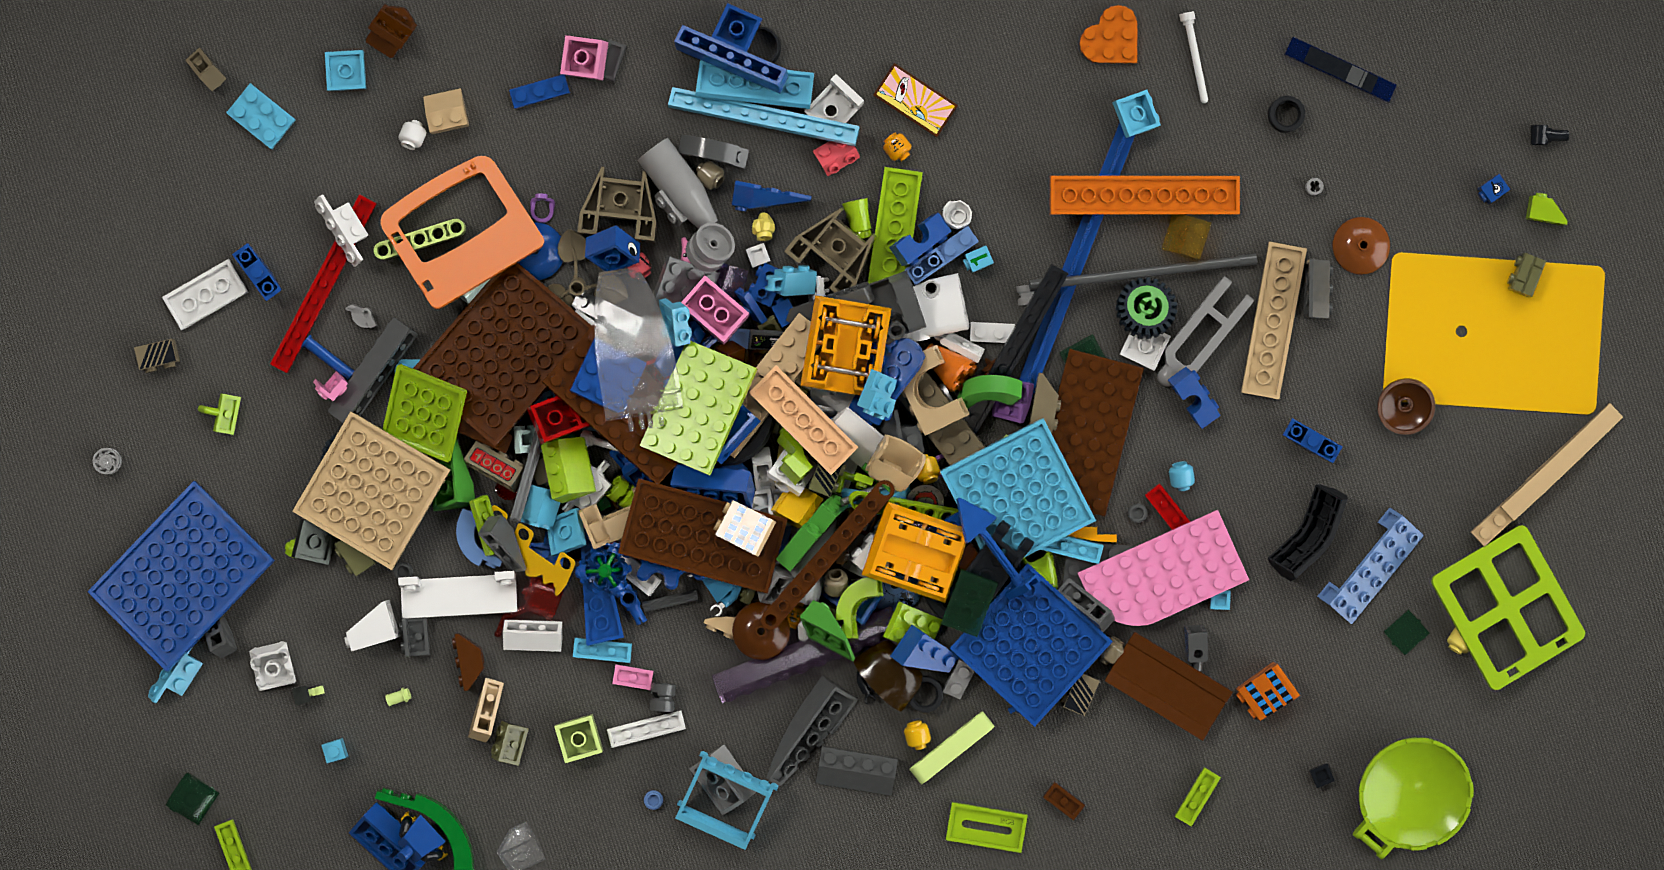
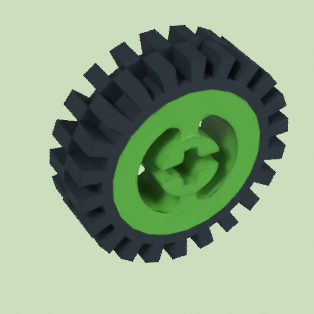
M1146 277L1145 280L1138 278L1137 281H1131L1129 285L1127 284L1116 301L1115 311H1117V319L1120 318L1119 324L1120 326H1125L1124 330L1126 332L1128 330L1131 331L1130 335L1132 336L1137 334L1140 339L1144 336L1146 339H1151L1152 336L1156 338L1160 334L1165 333L1175 319L1177 302H1174V299L1176 297L1174 294H1170L1172 290L1169 287L1167 289L1164 287L1165 283H1157L1158 279L1154 278L1151 281L1150 277ZM1145 297L1141 300L1135 311L1134 301L1137 298ZM1158 306V316L1154 319H1148Z

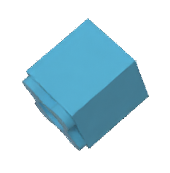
M532 484L520 522L550 530L551 526H554L560 502L552 499L550 489Z

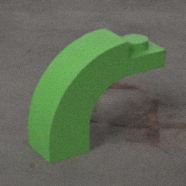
M1001 375L973 377L963 382L962 391L959 392L958 398L962 397L967 409L977 402L994 400L1013 405L1022 397V381Z

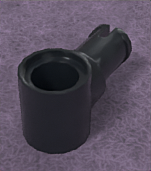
M1531 125L1530 145H1548L1551 141L1569 140L1568 130H1552V128H1548V125Z

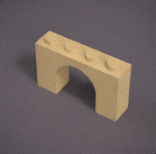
M937 345L923 351L925 359L920 370L902 392L904 398H907L910 403V412L918 420V429L925 436L970 415L962 397L944 406L932 407L926 404L919 395L918 383L922 375L945 363Z

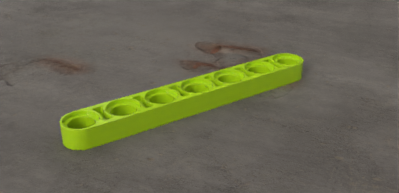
M852 492L848 499L850 505L855 509L859 504H854V499L858 496L864 499L869 492ZM891 497L888 501L898 503L899 506L905 508L915 506V511L923 514L927 510L932 509V517L941 520L944 513L953 515L958 512L956 508ZM885 505L882 507V509H881L877 514H880V515L883 514Z

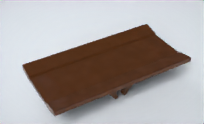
M1134 632L1123 649L1124 653L1117 659L1104 681L1203 741L1233 692Z

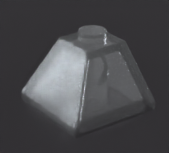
M527 821L509 829L497 850L498 856L508 870H525L546 859Z

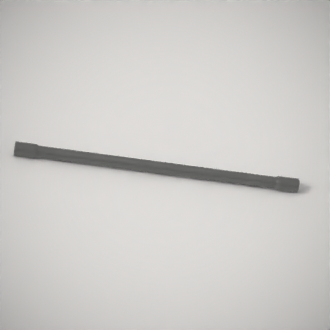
M1254 253L1237 257L1068 276L1061 287L1225 267L1257 265V255ZM1042 279L1029 280L1030 292L1036 291Z

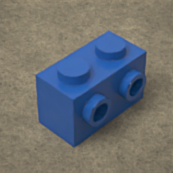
M764 263L763 266H759L755 276L758 277L756 284L752 283L748 291L756 302L771 308L777 293L765 290V286L768 285L766 276L774 275L775 269L778 268Z

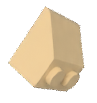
M461 88L423 97L429 132L431 134L469 126Z

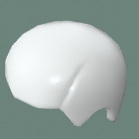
M961 200L949 201L943 207L942 216L950 228L962 229L971 222L972 211L969 205Z

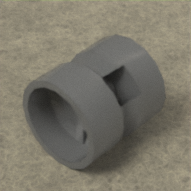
M652 682L650 693L653 695V698L650 699L649 710L674 712L675 701L672 697L676 693V684Z

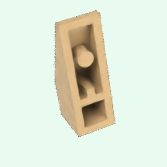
M485 678L468 738L487 742L490 738L504 683Z

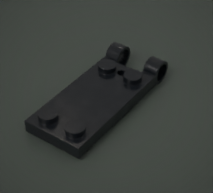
M1002 520L991 537L1001 550H1007L1004 555L1016 569L1034 545V541L1025 537L1017 550H1015L1002 540L1011 527L1010 524ZM986 543L948 594L949 598L977 618L980 617L1010 577Z

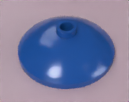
M534 223L544 238V245L537 254L532 253L517 263L537 280H543L555 274L563 263L558 254V244L561 236L549 225Z

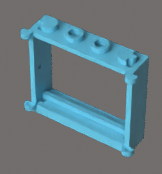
M701 751L699 756L703 758L683 801L679 800L677 803L680 808L675 819L746 850L750 839H754L756 836L754 830L773 789L777 791L778 785L776 783L769 784L766 780L753 777L752 774L742 772L730 764H724L715 757H709L705 751ZM702 768L765 796L748 833L686 806Z

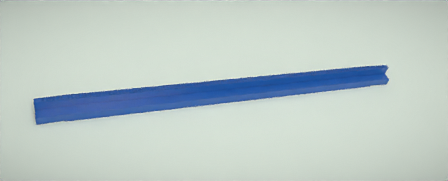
M1120 122L1099 176H1120L1135 135L1126 138ZM1083 214L1062 270L1068 272V276L1081 275L1104 214ZM1076 285L1060 288L1041 321L1019 380L1034 384L1033 395L1035 393L1038 373H1042Z

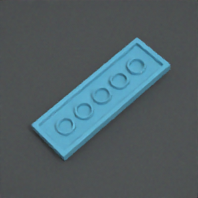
M700 60L695 96L810 109L814 73L787 70L788 79L779 94Z

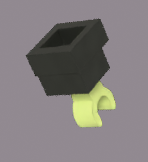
M307 685L292 688L296 705L310 702L311 696L325 693L323 685L308 689Z

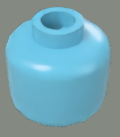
M1185 461L1172 464V467L1169 469L1171 486L1178 488L1179 491L1189 490V486L1195 483L1193 467Z

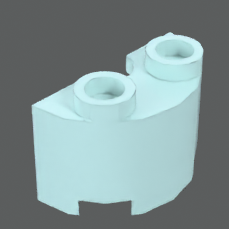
M528 425L527 429H525V426H514L515 453H529L535 433L534 425Z

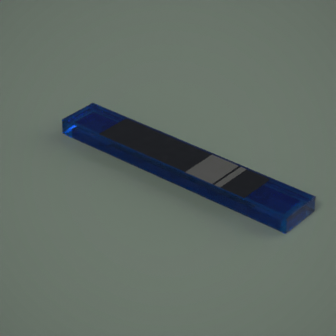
M1292 37L1284 54L1389 103L1397 84L1295 37Z

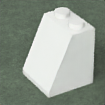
M390 599L381 602L346 632L347 637H344L347 648L355 651L400 637Z

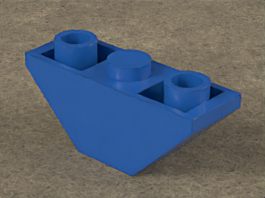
M249 243L232 254L266 301L282 290L272 272Z
M1293 418L1283 433V436L1298 446L1331 463H1334L1342 449L1341 445Z

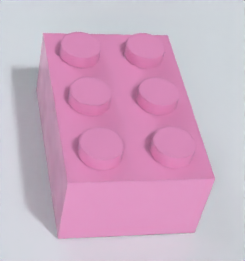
M706 276L699 281L681 302L688 307L690 317L723 345L749 317V312Z

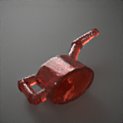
M530 577L528 588L524 587L522 592L525 595V605L518 607L517 612L503 614L494 636L500 637L502 635L504 620H511L526 612L552 621L564 589L556 596V588L553 582L544 584L543 578Z

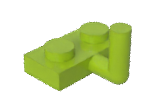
M221 393L218 408L200 405L198 411L216 416L213 431L234 435L241 397Z
M844 471L843 476H838L837 483H839L836 493L841 494L845 480L851 481L855 485V489L862 491L872 487L874 479L859 473L851 474Z

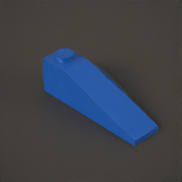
M735 181L732 206H735L737 211L746 212L747 209L809 202L812 196L789 191L781 192V190L775 188L765 189L761 185Z

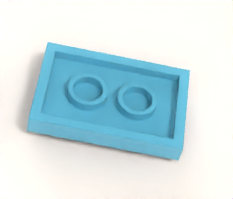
M251 83L226 112L270 149L275 147L296 121V119Z

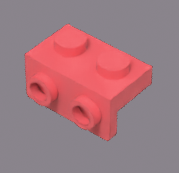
M832 141L813 150L827 176L837 173L841 168L854 163L860 158L855 146Z

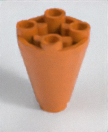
M931 343L926 349L935 345ZM937 345L945 363L933 368V370L951 392L961 391L963 382H965L969 375L972 376L978 367L973 360Z

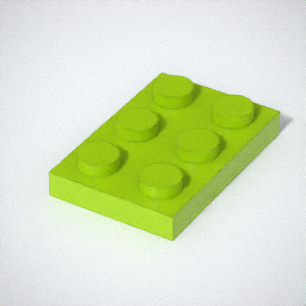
M899 601L883 637L899 643L910 626L913 625L935 639L943 620Z

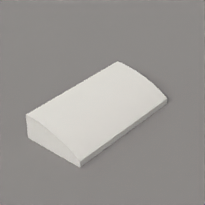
M846 407L831 420L858 446L849 458L862 467L865 462L868 463L884 436L850 408Z

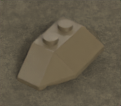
M1038 373L1029 425L1044 418L1052 434V431L1057 429L1058 419H1055L1056 411H1060L1061 400H1058L1059 395L1043 373Z

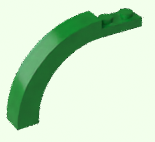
M388 788L377 791L375 799L419 811L435 821L444 831L450 842L454 857V870H474V857L469 837L460 821L447 807L421 793H417L415 799H412L410 794L401 793V795L393 793L394 790Z

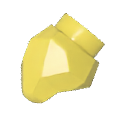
M762 212L759 214L758 219L753 222L752 233L757 236L758 241L771 240L772 234L775 232V224L768 213Z

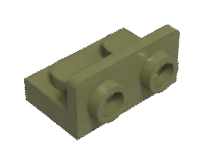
M501 721L496 730V742L491 749L492 758L499 762L519 766L529 728Z

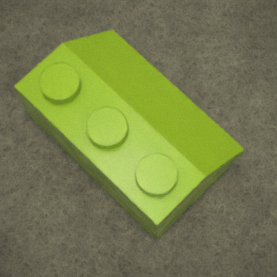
M585 437L557 439L541 445L553 500L565 503L596 492Z

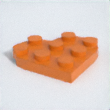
M1120 5L1111 6L1106 9L1100 17L1099 24L1085 29L1080 38V50L1084 57L1094 63L1137 64V20L1134 12Z

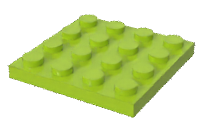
M399 364L395 371L383 430L422 453L449 462L452 458L467 390Z

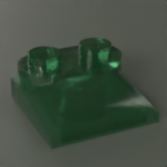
M187 772L169 797L166 806L173 812H177L199 825L219 795V792Z

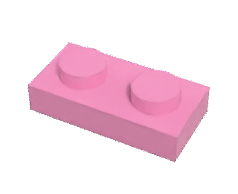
M616 664L612 684L650 690L654 671Z

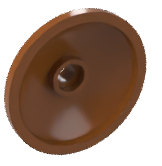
M1356 217L1343 223L1336 231L1332 243L1333 254L1338 264L1346 271L1360 275L1369 274L1379 269L1387 260L1390 252L1389 236L1384 227L1377 221L1367 217ZM1362 241L1367 245L1365 249L1360 247Z

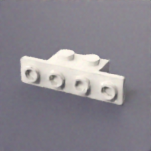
M324 195L319 196L314 201L316 210L323 216L327 228L333 232L337 244L346 253L347 260L354 267L363 261V258L354 244L366 238L368 233L349 203L332 210Z

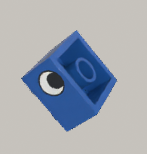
M613 226L586 238L585 257L606 273L612 274L639 263L640 243L618 226Z

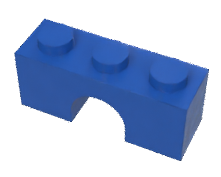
M939 212L932 214L918 225L923 234L920 243L915 242L911 235H907L889 247L901 266L914 265L919 261L918 257L920 255L928 254L934 249L933 245L936 243L940 244L948 238L947 234L951 232V229Z
M1185 367L1169 378L1168 382L1182 400L1195 395L1193 404L1186 409L1195 423L1203 429L1221 416L1217 411L1219 406L1213 398L1209 399L1208 394L1210 392L1204 384L1200 385L1198 382L1200 377L1196 371H1190Z

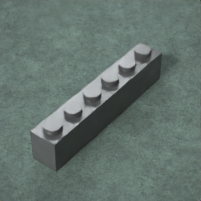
M393 318L387 324L382 335L377 338L370 352L365 355L360 366L353 372L346 385V391L341 396L338 395L331 403L327 412L342 423L345 422L350 412L361 416L418 336V333L403 322Z

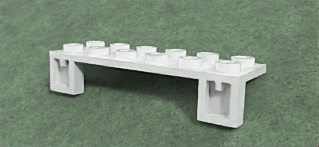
M514 571L495 572V575L434 579H419L418 577L398 578L401 588L402 618L513 613L518 611L516 573Z

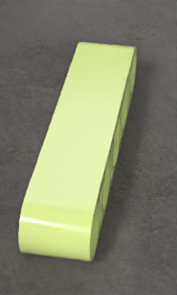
M452 219L404 235L414 251L461 237L466 232V225L459 219ZM453 224H461L462 229L459 233L452 231ZM440 228L443 230V236L440 239H436L433 233L436 229ZM419 234L425 237V241L421 245L415 242V238ZM401 236L394 238L397 243L402 240ZM389 239L377 243L374 247V254L379 259L388 260L399 256ZM382 246L388 248V253L385 256H380L379 248Z
M983 711L980 712L909 770L922 785L995 726Z

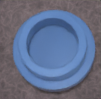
M656 790L647 792L644 797L645 806L651 810L660 808L663 803V796Z

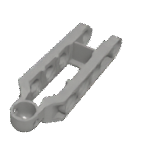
M1224 276L1165 348V365L1157 374L1158 383L1164 387L1171 386L1168 379L1185 367L1190 371L1195 370L1197 372L1251 306L1254 299L1246 294L1241 303L1233 309L1227 318L1223 316L1213 306L1232 283V281ZM1208 313L1221 323V327L1209 339V342L1201 352L1197 354L1194 361L1190 365L1184 366L1176 359L1175 353Z

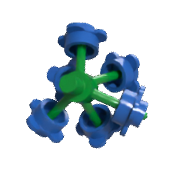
M613 542V544L606 543L605 546L608 549L602 550L592 548L590 550V558L587 560L588 564H584V561L580 560L579 566L575 568L576 577L580 579V583H584L585 579H589V583L593 587L592 592L598 594L600 591H610L609 598L613 596L621 597L626 592L625 588L629 586L628 583L623 584L622 581L632 571V567L621 557L622 554L618 553L620 544ZM614 558L618 559V562H615V563L612 565V568H611L610 565H611L613 559H614ZM590 565H594L599 568L591 569ZM591 573H599L595 576H591ZM611 573H613L614 576L619 577V580L614 581V579L611 576Z

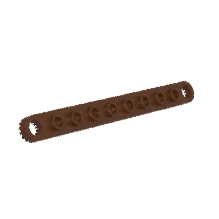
M882 480L876 484L761 617V623L766 629L773 630L783 622L895 493V487L891 481ZM882 484H887L890 487L888 495L881 494L880 486ZM772 614L776 617L774 625H769L766 622L767 615Z

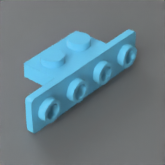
M191 649L169 672L162 669L156 684H153L149 690L148 697L152 702L157 703L166 688L181 696L184 694L203 664L201 661L188 655Z

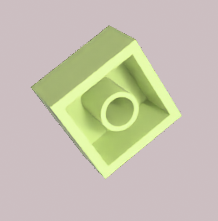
M593 714L554 726L565 763L603 752Z

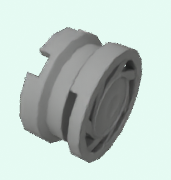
M101 448L94 454L92 460L95 470L104 475L114 474L122 465V457L117 450L112 448Z

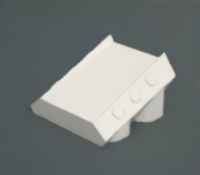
M281 641L271 645L255 647L249 651L251 657L250 665L254 670L255 681L259 691L296 682L286 642Z

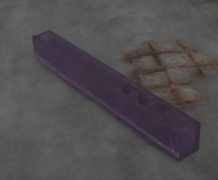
M891 606L872 613L865 625L857 621L858 638L848 639L853 653H857L864 647L874 646L880 641L887 639L883 635L893 615ZM808 638L805 642L800 641L785 647L778 655L764 660L753 659L712 675L722 703L731 702L736 697L749 695L754 690L767 688L772 683L785 681L790 676L803 674L808 669L821 667L826 662L839 660L843 656Z

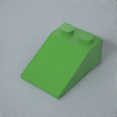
M813 600L800 616L808 638L854 661L855 657L848 639L828 605Z

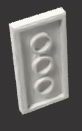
M227 259L162 298L179 328L184 330L248 293V290L230 259Z

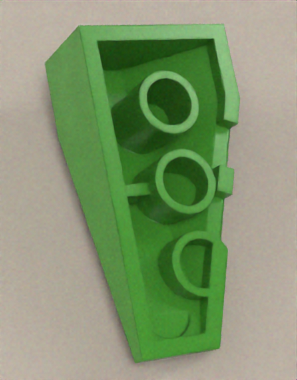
M456 438L451 461L445 462L438 459V463L449 468L451 471L433 500L434 511L464 508L470 505L469 501L475 499L474 485Z

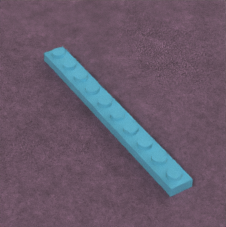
M672 87L668 102L669 108L856 146L860 126L742 101L695 96L696 92L675 87Z

